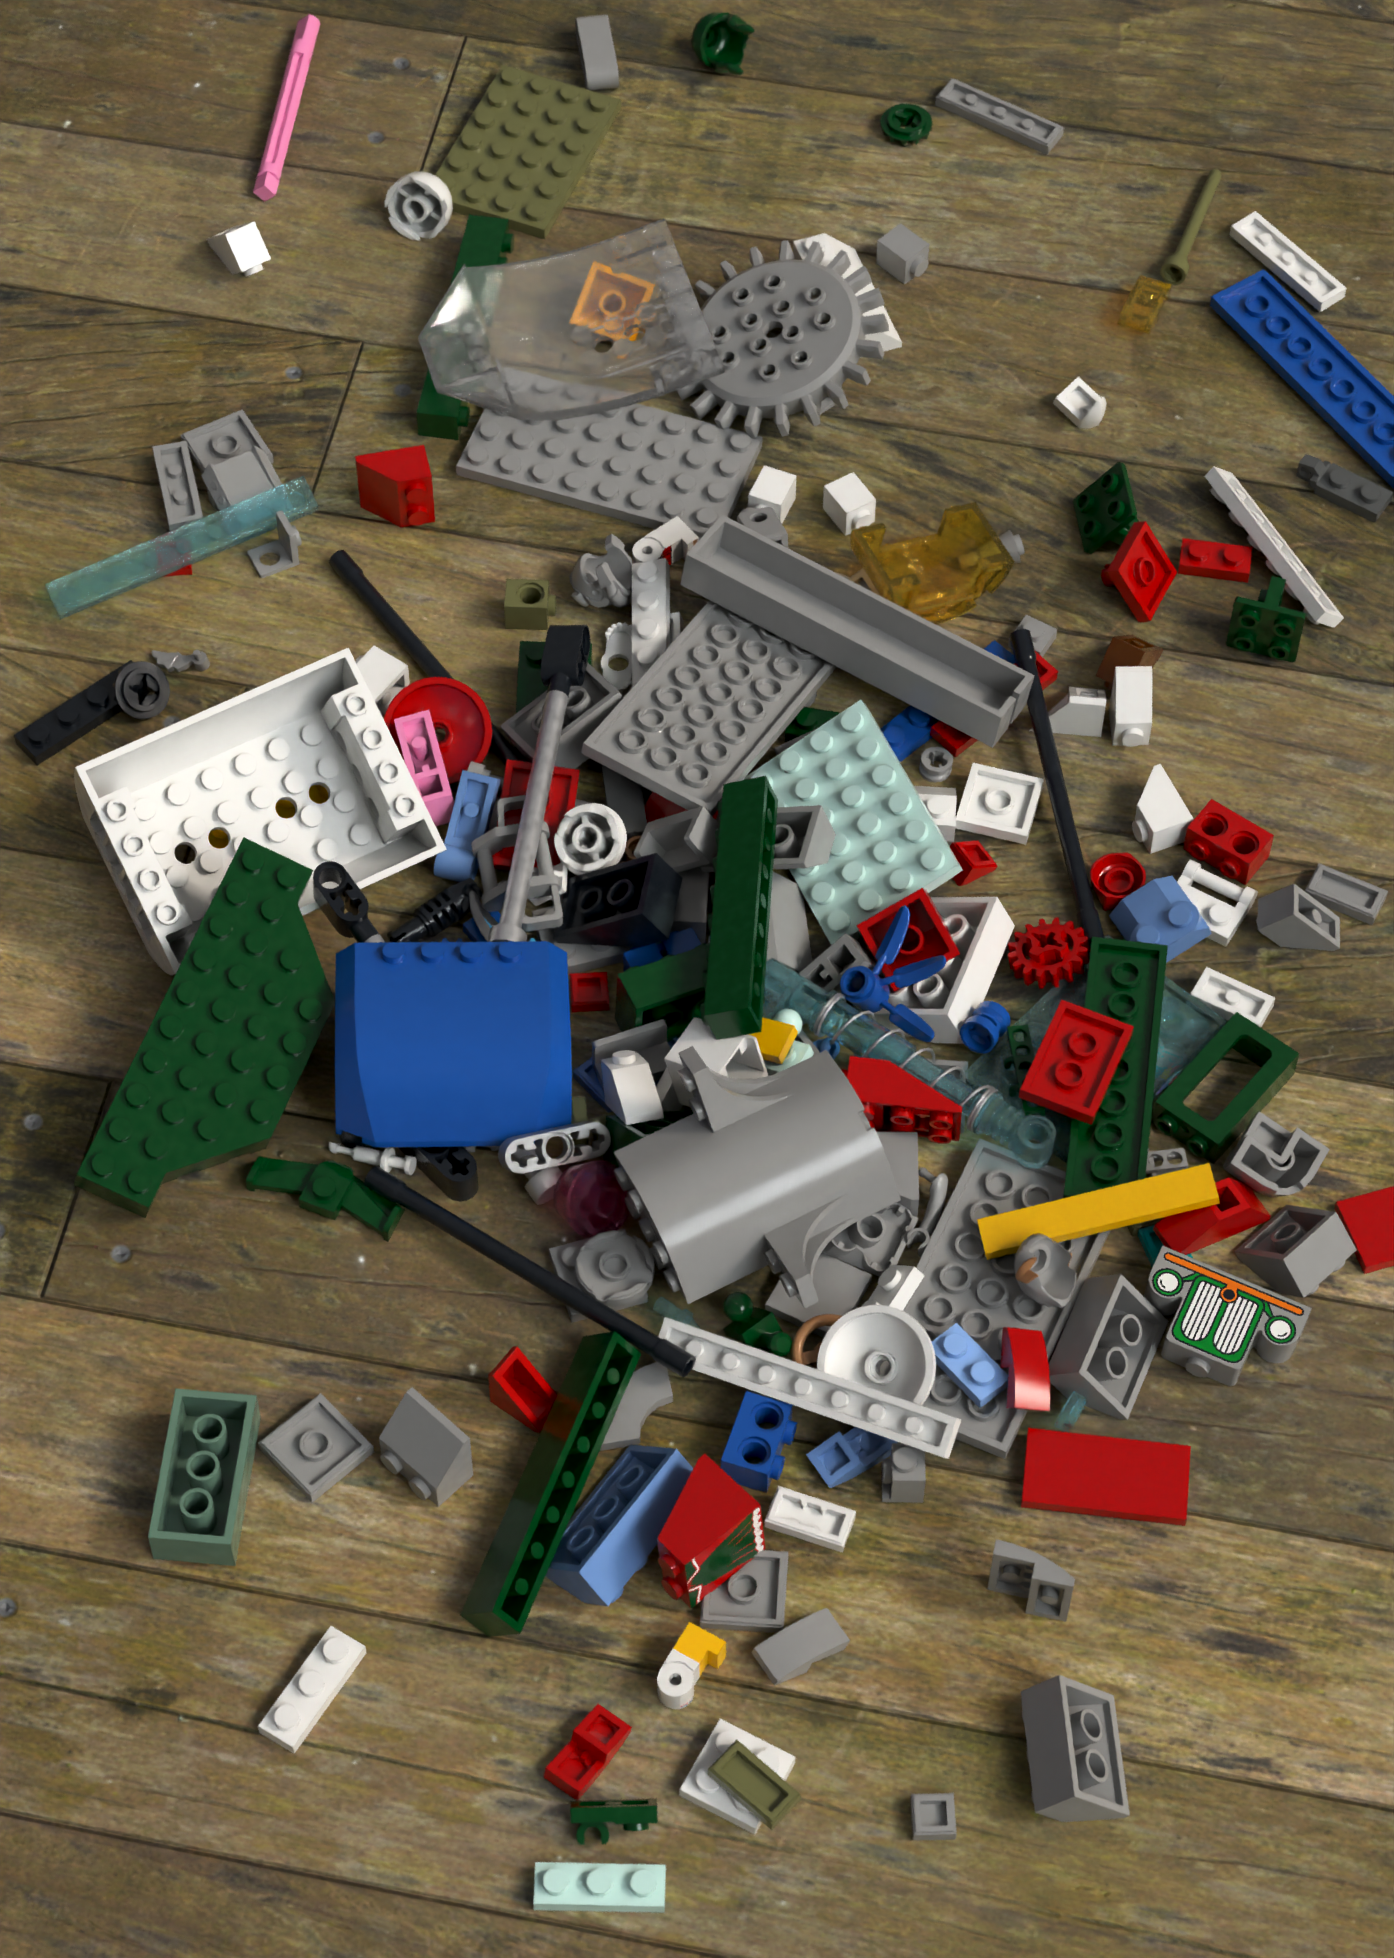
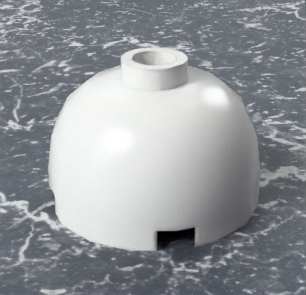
M415 171L400 177L387 191L384 201L385 208L388 206V211L391 215L388 218L391 225L401 235L411 240L419 241L420 237L434 238L448 224L453 211L452 196L447 185L439 177L427 172Z

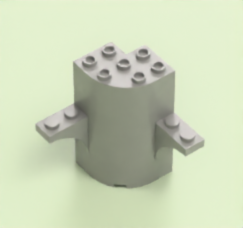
M693 1046L679 1052L684 1068L679 1070L678 1073L688 1092L692 1091L694 1098L689 1100L694 1114L614 1152L619 1168L613 1170L621 1189L623 1191L628 1190V1197L624 1198L631 1216L634 1220L639 1217L641 1218L638 1223L648 1242L653 1241V1247L649 1249L652 1252L658 1270L666 1268L663 1274L673 1293L680 1291L688 1304L769 1265L774 1274L781 1273L779 1278L789 1297L796 1295L804 1309L819 1302L813 1285V1271L817 1259L827 1244L850 1225L901 1201L886 1153L875 1128L870 1127L869 1121L864 1115L863 1111H865L862 1102L847 1077L827 1050L781 1072L757 1079H735L712 1071L706 1066Z

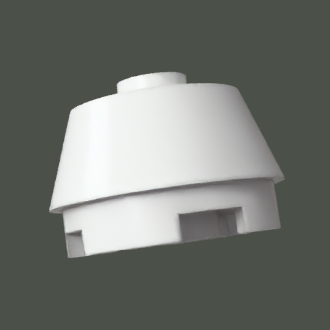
M597 803L583 804L569 810L564 815L565 817L559 824L554 836L555 848L562 864L576 875H582L618 864L624 854L627 843L626 829L620 816L611 808Z

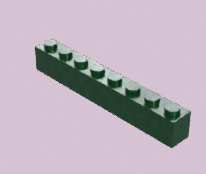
M469 214L416 412L419 436L459 440L462 427L468 426L470 408L467 407L468 402H474L476 395V381H474L475 376H481L483 357L480 356L481 351H487L489 331H487V328L494 325L496 308L493 305L494 302L500 301L502 292L500 278H506L508 270L506 254H512L514 247V234L509 233L508 219Z
M766 776L723 784L722 800L718 801L720 828L715 830L718 852L717 856L713 857L715 885H711L710 888L713 911L712 914L708 915V926L711 934L710 943H706L705 946L708 970L703 974V986L706 993L705 1002L700 1005L702 1021L705 1026H710L717 1040L758 1033L762 1029L778 799Z
M615 1331L583 1336L460 1613L464 1619L488 1637L521 1634L642 1354Z

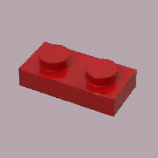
M1183 538L1178 574L1248 583L1253 547Z

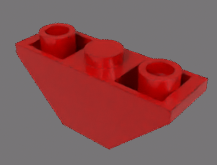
M1228 1177L1215 1183L1220 1204L1166 1216L1154 1226L1153 1231L1165 1247L1188 1255L1267 1222L1271 1215L1249 1186Z

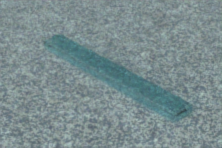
M301 476L45 584V589L61 620L276 529V512L282 510L290 523L318 511V504L305 477Z

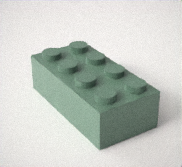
M175 1388L148 1533L153 1559L236 1566L261 1420L257 1395Z

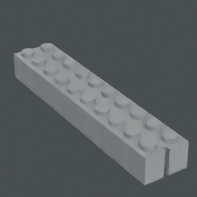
M723 514L686 554L680 585L992 748L1008 729L1009 724H1012L1026 706L1035 675Z

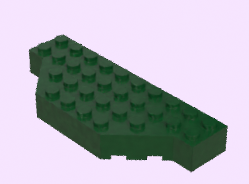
M243 837L76 1174L74 1186L146 1218L163 1183L197 1170L202 1171L250 1152L252 1154L266 1149L335 1005L333 994L298 906L311 878L312 869Z

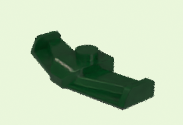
M258 1156L246 1178V1187L249 1191L254 1192L255 1189L298 1194L300 1195L298 1199L300 1208L336 1220L340 1210L343 1209L382 1235L383 1239L387 1242L390 1240L405 1211L398 1204L389 1201L366 1187L362 1180L353 1175L351 1167L335 1161L310 1164Z

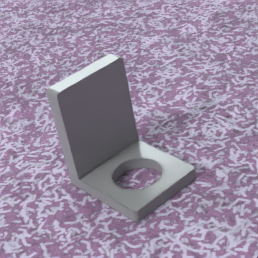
M282 510L276 512L279 539L247 551V555L261 579L300 564L298 546L302 544L297 528L294 525L291 526ZM266 553H276L280 557V560L274 565H264L260 562L261 556Z

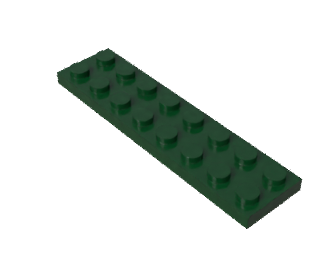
M1092 936L1084 1008L1132 1025L1134 1028L1092 1125L1072 1118L1063 1198L1145 1179L1168 945Z

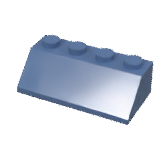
M629 1445L569 1520L545 1577L584 1603L609 1606L610 1603L616 1601L623 1593L625 1584L635 1572L646 1564L648 1555L658 1544L657 1538L693 1470V1467L678 1449Z

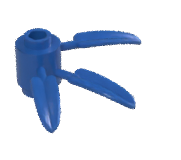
M905 905L898 910L876 952L875 957L878 961L873 971L864 966L849 968L841 977L840 989L842 995H845V999L862 1012L871 1011L875 1013L884 1008L890 1012L889 1020L891 1023L912 1037L928 1043L935 1037L933 1029L905 1005L898 1004L894 1007L888 1003L890 994L888 984L895 982L896 987L904 988L923 981L944 968L946 964L945 956L939 955L899 967L894 970L892 976L886 978L878 976L884 963L890 965L895 961L903 944L910 920V911Z

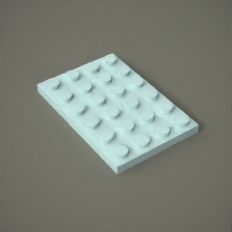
M859 700L743 779L747 780L766 776L778 799V807L822 806L836 834L828 863L809 868L789 870L831 945L845 933L858 940L862 935L856 925L921 888L926 889L928 893L963 871L868 707L862 700Z

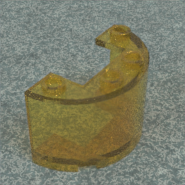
M976 502L946 508L937 534L915 537L911 540L881 546L886 527L884 523L854 529L851 532L850 538L851 549L879 595L936 625L960 617L977 607L975 600L986 591L993 594L1004 582L1015 562Z

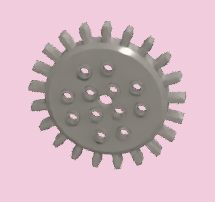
M785 240L781 241L778 261L765 263L762 254L755 246L750 248L749 260L753 267L739 274L736 273L734 266L728 261L724 260L721 262L720 266L726 282L717 290L701 280L695 284L700 297L706 301L701 309L681 304L677 308L682 322L693 325L691 331H668L667 338L673 349H689V353L666 359L672 376L693 370L695 372L674 384L681 400L704 389L705 392L690 405L695 416L701 420L718 404L722 408L714 419L717 426L724 430L731 426L737 415L746 416L744 427L750 438L757 437L762 418H774L781 436L789 435V415L803 410L806 418L814 427L821 424L816 404L827 397H830L836 405L845 409L849 404L843 389L840 388L844 381L849 378L865 386H868L871 382L867 370L857 365L859 358L883 359L885 354L879 341L865 340V335L889 331L885 314L863 316V313L885 305L879 287L861 295H855L872 282L867 268L862 266L843 279L841 276L851 265L847 253L840 250L827 267L820 265L824 253L820 243L815 241L812 242L804 260L794 259L789 241ZM820 295L818 298L812 299L814 296ZM783 308H788L786 311L780 312ZM756 320L754 324L748 325L751 321ZM829 320L828 323L821 324L823 321ZM774 328L783 329L774 338L766 337L767 333ZM725 333L722 337L717 338L719 334ZM797 333L794 337H789L791 334ZM765 346L763 349L757 350L759 347ZM807 358L804 362L798 363L799 360ZM728 359H733L731 362L725 363ZM775 371L772 375L766 376L767 373Z

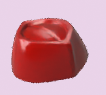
M1130 853L1103 855L1094 862L1090 871L1091 885L1104 911L1114 909L1123 898L1144 886L1146 881V872L1143 866Z

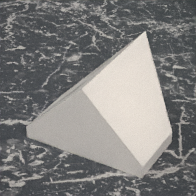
M1069 687L1068 694L1048 712L1053 733L1101 737L1106 708L1105 690Z

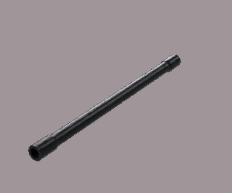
M345 550L335 552L329 559V565L348 586L352 587L427 676L454 679L364 576L362 569ZM492 723L490 749L506 766L507 759L528 762L521 757Z
M1019 629L1012 632L1009 638L1016 665L1035 675L1027 700L1028 710L1077 910L1078 927L1083 928L1084 935L1088 937L1091 948L1092 936L1104 938L1099 913L1095 909L1039 678L1036 665L1037 657L1031 633L1027 629Z
M374 1166L368 1172L364 1184L369 1189L393 1203L400 1204L610 1332H617L627 1342L647 1353L654 1361L684 1378L692 1370L696 1361L694 1355L669 1340L656 1336L411 1189L404 1181L379 1166Z

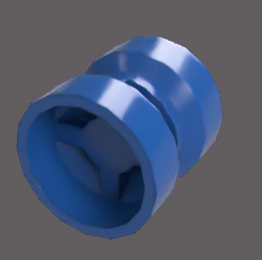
M993 1001L980 1003L972 1013V1017H969L960 1028L961 1040L966 1047L976 1053L985 1054L990 1052L999 1041V1038L1007 1031V1027L1010 1026L1011 1019L1009 1013L999 1003Z

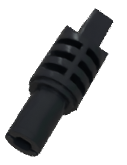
M472 878L443 890L416 908L414 913H412V919L394 931L387 933L388 940L390 942H417L424 936L428 938L436 936L470 911L469 892L471 890L475 891L480 901L482 900L483 892Z

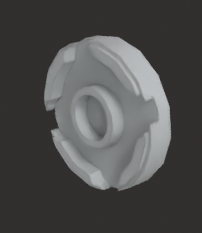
M613 1230L598 1233L583 1244L580 1253L576 1257L575 1275L578 1287L606 1306L618 1307L632 1304L645 1295L653 1282L655 1264L651 1250L642 1239L634 1235L633 1237L624 1235L622 1231Z

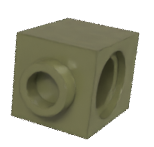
M506 579L504 601L505 629L548 630L549 616L556 615V595H550L549 580Z

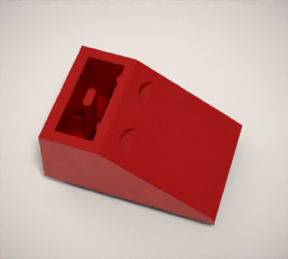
M850 1056L847 1079L865 1108L863 1112L869 1121L870 1127L875 1128L876 1132H918V1137L928 1138L931 1142L938 1144H947L951 1141L960 1140L962 1107L889 1060Z

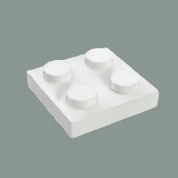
M972 763L957 812L955 828L1026 845L1043 789L1044 779Z
M720 1719L679 1789V1796L755 1835L762 1822L708 1776V1769L736 1740L741 1742L785 1781L795 1764L796 1757Z

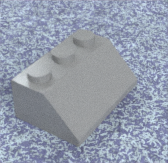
M588 662L582 686L570 687L555 766L576 769L587 759H590L581 753L583 743L623 699L621 693ZM547 691L500 725L502 731L519 753L530 763L533 762Z
M821 805L778 807L773 869L809 868L828 863L836 834ZM717 814L716 821L720 825V817ZM713 859L711 863L701 866L703 872H714Z
M774 871L765 987L786 985L812 962L803 893L797 883Z
M1122 1274L1086 1278L1050 1360V1383L1067 1399L1073 1393L1070 1401L1120 1420H1127L1168 1324V1320Z
M1061 1675L1020 1691L1023 1709L1022 1719L1027 1742V1760L1030 1767L1032 1784L1031 1796L1035 1813L1061 1822L1122 1819L1130 1816L1114 1695Z

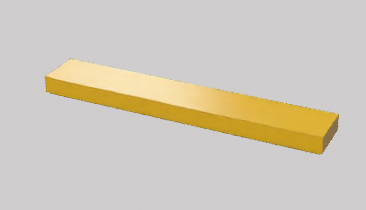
M1210 1163L980 1218L977 1219L986 1259L989 1260L1017 1253L1022 1242L1032 1234H1044L1059 1243L1220 1204Z

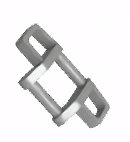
M526 795L499 799L497 802L498 827L491 829L471 843L473 856L478 859L484 890L481 899L485 911L491 912L502 909L508 880L498 885L492 855L504 847L515 846L519 824L505 826L504 814L510 810L523 809ZM544 820L536 854L539 876H532L527 899L551 895L554 913L529 917L524 913L521 929L525 932L560 927L563 924V912L559 896L561 886L559 877L554 875L547 841L550 832L548 824Z

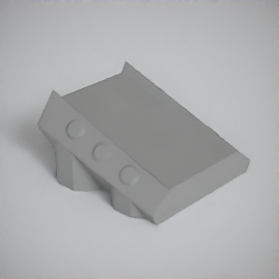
M253 445L251 450L212 465L209 463L201 476L207 486L210 504L214 509L220 511L224 526L235 539L276 523V512L282 510L287 518L296 513L265 451Z
M894 1203L841 1231L827 1244L822 1252L880 1277L890 1265H897L907 1244V1234L910 1230L914 1229L919 1218L911 1215L909 1209L900 1203Z

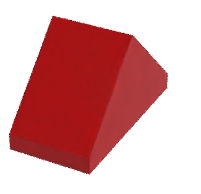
M513 1346L488 1375L490 1402L534 1432L540 1433L557 1394L518 1346Z

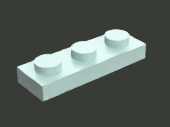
M535 1862L534 1910L665 1913L666 1865Z

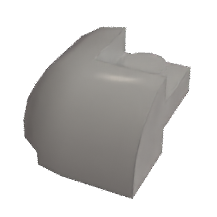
M1259 1111L1250 1121L1237 1145L1230 1151L1224 1162L1223 1169L1256 1192L1271 1198L1288 1196L1301 1191L1314 1178L1330 1149L1298 1127L1292 1133Z

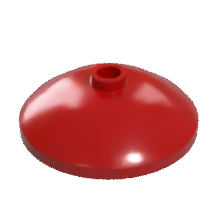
M429 677L417 680L403 688L393 698L384 716V721L404 760L394 719L429 710L434 729H441L446 733L445 738L442 741H438L449 783L450 785L460 782L462 770L467 771L471 761L482 764L489 752L492 741L490 714L481 697L472 688L458 680L446 677Z

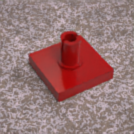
M1141 521L1133 523L1111 564H1106L1104 566L1105 569H1102L1101 578L1105 586H1116L1140 623L1151 621L1177 571L1147 522Z

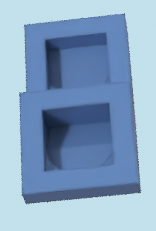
M854 1427L844 1435L840 1431L806 1455L828 1487L832 1488L854 1478L877 1465L883 1459L888 1458L891 1454L892 1443L898 1442Z

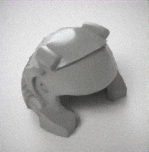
M610 534L606 537L605 548L607 553L605 555L597 556L584 553L578 558L569 579L575 591L571 596L583 607L588 605L598 608L610 605L626 607L632 602V559L624 550L625 545L615 535Z

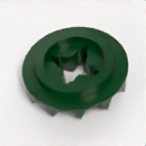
M898 104L888 108L883 113L880 126L882 127V134L889 136L891 143L899 140L903 146L907 142L917 145L920 139H928L929 132L932 131V118L920 106Z

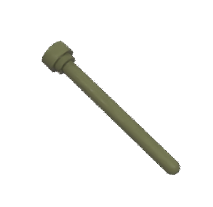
M1212 169L1209 172L1175 254L1168 256L1163 262L1160 275L1168 283L1177 285L1183 283L1189 272L1187 257L1222 177L1218 169Z

